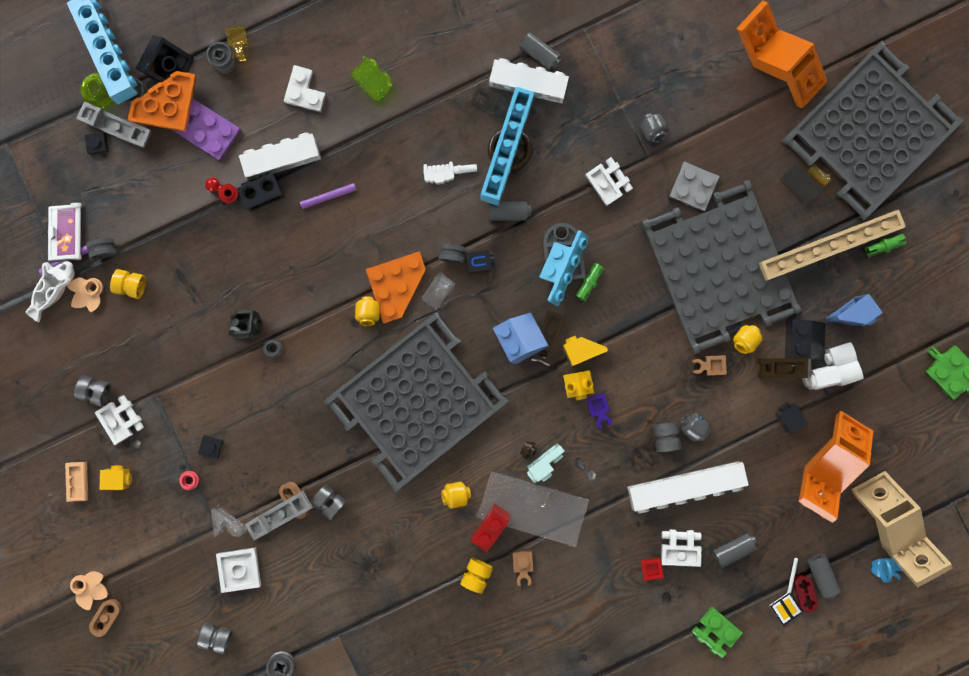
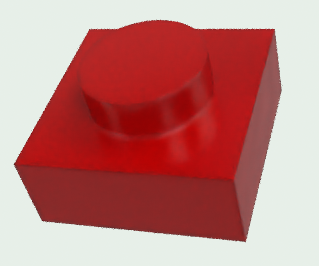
M659 557L640 560L644 581L664 578Z

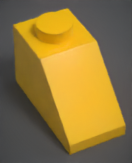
M576 335L566 339V344L562 345L571 366L608 351L607 347L583 337L577 339Z

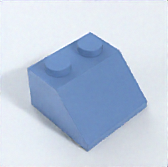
M865 294L853 298L825 318V320L831 323L849 326L861 325L863 327L867 324L870 326L878 321V316L883 312L870 294Z
M531 312L508 319L493 328L509 361L515 365L549 346Z

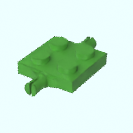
M954 345L942 354L934 346L931 347L927 352L935 360L925 373L952 400H955L962 392L966 391L969 394V359Z

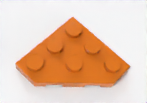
M180 71L174 72L170 75L171 77L153 86L142 97H137L131 101L128 121L187 132L197 76Z
M420 251L366 269L375 299L380 304L383 324L401 319L426 272Z

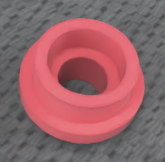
M186 471L181 474L179 483L183 489L192 490L198 486L199 477L194 471ZM188 477L193 479L191 484L187 482Z

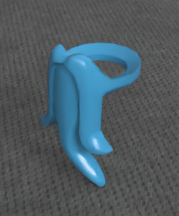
M880 558L871 562V571L881 578L884 583H889L892 576L897 577L900 581L901 577L895 571L903 570L892 558Z

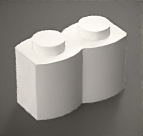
M851 342L825 350L824 359L826 364L838 367L842 382L837 386H844L864 379Z
M837 366L811 370V378H802L804 386L809 390L831 387L842 382Z

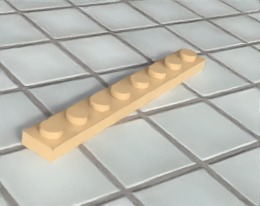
M898 209L762 261L759 265L765 281L900 230L906 226Z

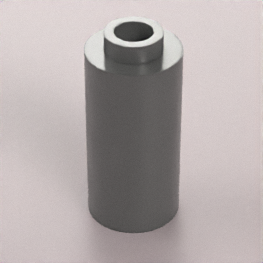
M531 32L526 35L519 46L522 51L549 71L552 68L555 70L561 62L559 59L561 55Z
M527 201L500 202L499 206L489 203V221L527 220V217H531V205H527Z
M746 533L713 550V554L720 567L724 568L757 551L756 546H758V543L753 535L749 536Z
M826 554L809 558L807 562L822 598H827V600L838 598L841 590Z

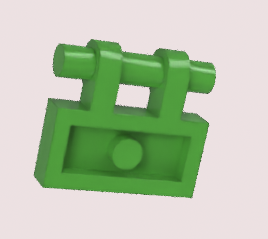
M712 606L700 619V622L705 627L700 630L696 626L692 630V633L697 636L696 639L699 642L705 643L713 654H717L721 658L726 655V651L721 648L722 645L725 643L731 648L743 634ZM710 632H713L718 637L715 642L708 637Z

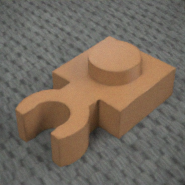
M726 355L705 356V362L700 359L692 360V363L700 365V368L692 370V373L698 374L706 370V375H727Z
M532 551L513 552L514 573L519 572L517 577L518 586H521L520 580L522 578H526L528 585H531V577L528 575V572H533Z

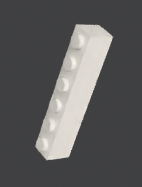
M738 461L628 486L627 489L632 509L638 511V513L649 512V508L652 507L663 509L667 508L670 503L675 502L676 505L685 504L687 499L702 500L706 498L705 495L709 494L720 496L725 494L724 491L732 489V492L744 490L743 487L749 485L744 464Z

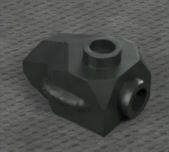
M245 310L237 311L231 315V329L228 335L239 339H254L261 333L263 322L258 312Z

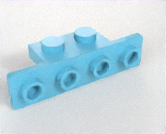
M578 230L571 247L554 243L539 276L543 280L554 283L548 301L555 306H559L560 302L564 299L566 288L571 283L574 270L580 263L582 252L588 245L589 237L580 230Z

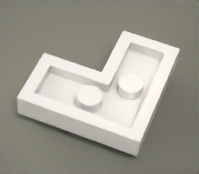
M294 65L284 102L321 113L326 94L309 89L313 75L312 70Z

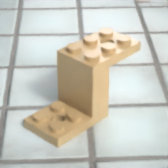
M886 471L852 489L853 495L875 518L883 549L917 588L953 569L948 559L926 537L921 508ZM877 493H885L882 497L875 496ZM921 559L928 561L924 565H920L917 563V561Z

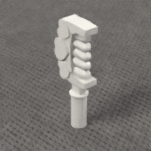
M449 162L446 165H433L432 167H427V164H424L425 182H435L437 185L444 184L445 181L454 180V174L477 172V164L453 166V163Z

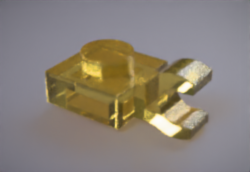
M243 24L225 28L229 48H235V55L239 62L245 61L246 55L243 46L249 45L246 27Z

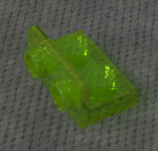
M364 56L362 58L363 62L350 73V76L377 102L393 88L390 82L392 79L385 71L382 73L378 69L379 65L373 58L368 59Z

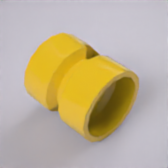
M121 269L115 270L110 282V291L112 293L126 294L135 299L142 297L146 287L145 275L130 274L129 271Z
M470 558L467 565L468 572L464 573L460 584L473 592L483 594L487 585L485 579L490 578L493 567L481 560Z

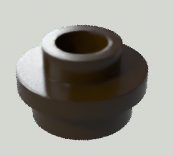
M527 441L522 447L520 454L525 460L528 457L532 458L537 450L535 448L536 443Z

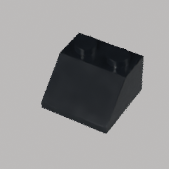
M152 35L135 69L162 83L176 71L186 73L194 57L165 38Z
M795 319L786 321L785 358L824 361L826 323Z

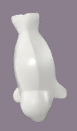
M66 261L55 267H52L48 262L42 264V277L33 291L31 305L26 310V314L38 323L40 322L42 311L61 298L66 285L74 278L75 271L71 262Z

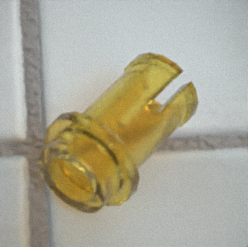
M816 164L806 172L819 183L818 186L824 187L831 180L830 175H826Z

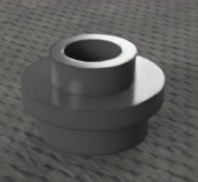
M270 339L264 344L263 351L267 357L277 358L282 354L283 346L280 341ZM273 345L277 347V350L275 352H271L270 350L271 346Z

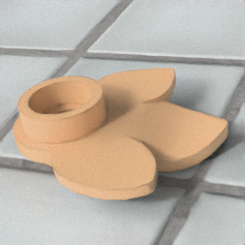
M76 278L70 281L67 287L75 292L71 307L83 308L87 306L90 312L95 311L101 302L102 282L96 278L88 280ZM93 285L97 287L95 291H92Z
M92 571L85 576L78 575L72 579L70 588L76 594L77 604L83 609L90 610L93 600L104 599L108 596L106 587L100 583L104 577L103 574ZM79 581L83 582V588L79 587Z

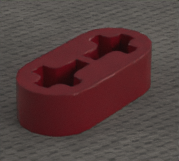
M798 575L794 579L793 585L799 607L805 612L812 613L818 608L814 584L809 577ZM802 580L808 583L805 585V592L804 589L801 586H799V584L802 583ZM806 596L812 601L809 608L804 605L807 602Z

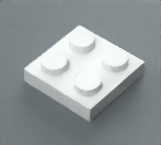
M256 547L216 554L221 593L261 586Z

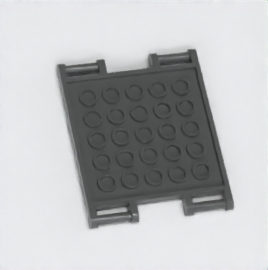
M883 40L782 140L785 145L788 144L805 161L804 164L808 168L820 158L845 183L836 195L839 198H843L859 214V218L862 221L869 217L964 121L961 116L958 117L940 100L941 97L937 93L927 102L901 77L909 66L906 63L903 64L885 46L886 43ZM880 52V53L897 69V71H895V70H894L879 54H877V53ZM933 105L952 122L951 125L932 107ZM795 135L814 152L812 156L793 139ZM849 189L869 206L866 210L847 192Z
M749 180L726 191L712 193L716 208L684 221L678 207L673 208L671 212L650 220H642L646 236L694 355L717 344L730 342L731 339L725 327L759 314L764 327L767 328L772 326V323L793 315L798 316L802 314L786 273L765 281L759 263L778 256V253ZM745 192L746 197L723 205V199ZM675 219L676 224L655 232L651 229L655 225ZM784 304H790V309L772 316H768L766 311ZM717 330L720 333L717 337L699 344L696 343L695 339Z
M439 312L434 313L323 401L343 423V428L346 432L359 423L382 451V454L375 458L371 464L374 467L376 466L387 479L394 493L510 401L501 394L489 379V374L486 371L473 380L450 350L462 341L452 333L440 318ZM435 322L450 341L449 344L445 345L430 326L432 323ZM483 382L498 401L496 405H493L478 386L479 383ZM337 398L341 399L355 417L352 421L349 420L335 402ZM385 458L389 460L403 478L400 482L397 481L382 462Z

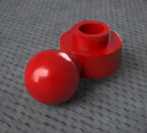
M210 177L205 182V188L212 193L218 192L220 199L224 203L232 204L237 201L239 192L235 186L231 184L221 186L220 181L215 177ZM227 190L232 191L230 197L225 196Z

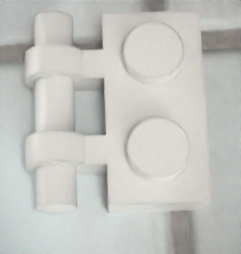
M612 157L605 161L609 166L606 170L600 164L585 174V177L606 207L623 195L619 190L621 187L626 192L633 189L629 183V178L624 176L619 169L620 165L618 162L615 163ZM611 173H614L619 181L616 184L610 177Z
M125 395L118 398L121 404L119 407H116L114 402H111L95 412L114 445H118L133 435L130 427L134 426L137 432L144 428L141 423V417L136 415L132 408L133 404L127 400ZM125 411L130 420L125 422L120 413Z
M672 529L662 531V539H669V545L661 544L662 565L701 567V546H694V540H701V533H696L693 530H687V532H676V530ZM676 540H686L687 545H676Z

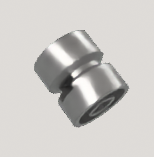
M83 375L76 384L74 398L84 402L90 400L91 404L103 407L109 399L111 384L101 380L96 382L95 378Z
M678 422L653 425L654 436L658 437L655 443L656 452L682 449L681 440L676 437L679 433Z
M325 484L310 503L317 510L322 509V514L331 520L343 507L346 500L339 494L335 495L334 490ZM332 499L334 502L328 508L325 504Z
M206 622L200 632L197 647L205 650L213 648V652L225 654L230 645L233 630L225 627L218 629L217 625Z

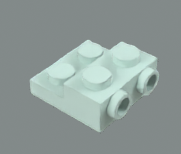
M558 443L527 466L529 469L527 474L534 483L540 480L544 482L553 475L551 472L554 469L549 463L559 461L563 457L562 453L565 452Z

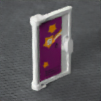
M81 203L48 207V261L82 259Z

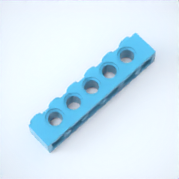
M71 0L67 2L110 98L117 104H120L138 95L135 88L137 83L133 76H130L128 73L130 68L126 61L121 58L123 53L120 47L113 41L116 38L111 29H108L106 26L108 21L104 14L99 11L101 9L97 0Z
M520 87L515 88L481 191V201L497 206L500 204L533 103L534 92Z

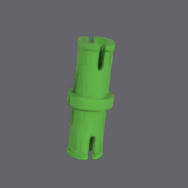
M903 234L889 239L883 238L878 243L865 246V251H869L866 252V255L870 258L883 252L889 253L894 248L906 245V240L902 241L906 238Z
M597 263L593 264L587 277L583 278L582 286L575 295L578 299L584 302L587 301L593 288H596L598 285L597 281L605 268Z

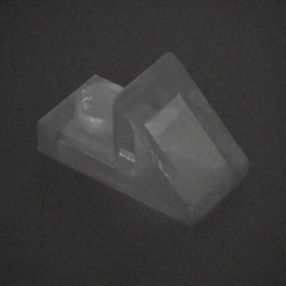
M440 272L421 300L436 311L453 291L455 283Z
M216 506L211 510L215 538L222 533L225 527L235 537L243 536L248 530L245 525L221 507Z

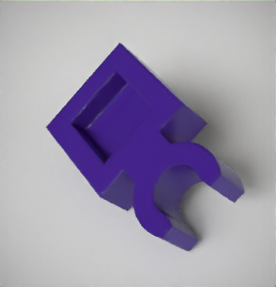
M601 393L585 399L591 417L597 416V427L599 429L602 428L600 423L603 419L610 426L612 424L611 419L605 414L610 411L605 394Z

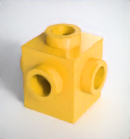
M590 370L563 375L567 398L575 397L576 400L587 399L588 394L594 393Z

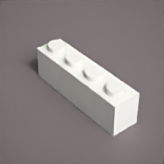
M500 58L499 60L494 59L489 87L514 92L516 87H520L534 92V97L563 103L569 76H565L564 73L559 71L554 73L547 72L542 67L530 68L524 63L513 64L507 59Z
M302 133L298 135V138L292 140L291 138L283 139L279 144L263 145L262 149L259 150L249 149L244 151V154L239 155L245 178L248 180L258 179L264 173L274 174L321 160L316 139L313 134Z

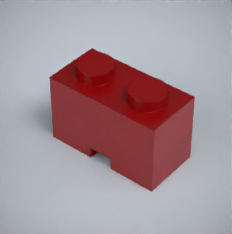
M494 504L473 532L471 542L485 552H488L509 523L510 514Z

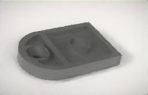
M558 223L546 231L543 238L545 263L555 242L571 247L578 232L574 226L567 223ZM558 228L566 230L567 234L564 238L557 237L556 230ZM583 252L580 257V263L572 275V280L586 278Z

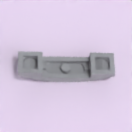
M87 102L83 103L76 118L94 128L142 148L145 147L152 132L145 127L110 114Z
M301 491L245 523V526L255 541L313 507L304 491Z

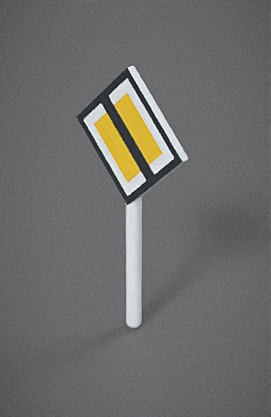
M794 558L787 594L769 605L782 626L803 613L791 594L798 558Z

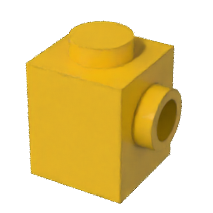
M112 465L111 469L100 470V490L128 489L132 483L130 469H123V465Z

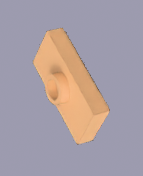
M87 462L65 463L66 502L87 501Z

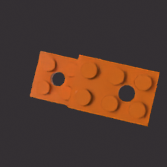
M762 0L736 28L752 66L786 81L797 107L803 109L828 82L814 43L779 30L768 2Z
M841 410L838 412L835 418L833 437L805 465L799 502L803 506L813 510L822 518L832 523L838 518L841 493L870 466L873 430Z

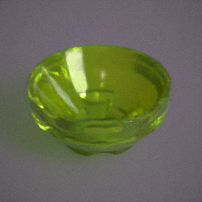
M99 73L90 74L82 81L80 92L85 102L98 108H104L113 102ZM92 83H98L100 86L96 93L90 92V85Z

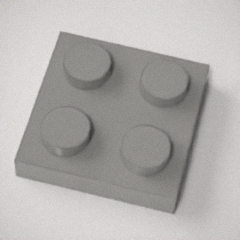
M683 162L669 198L704 212L719 176Z

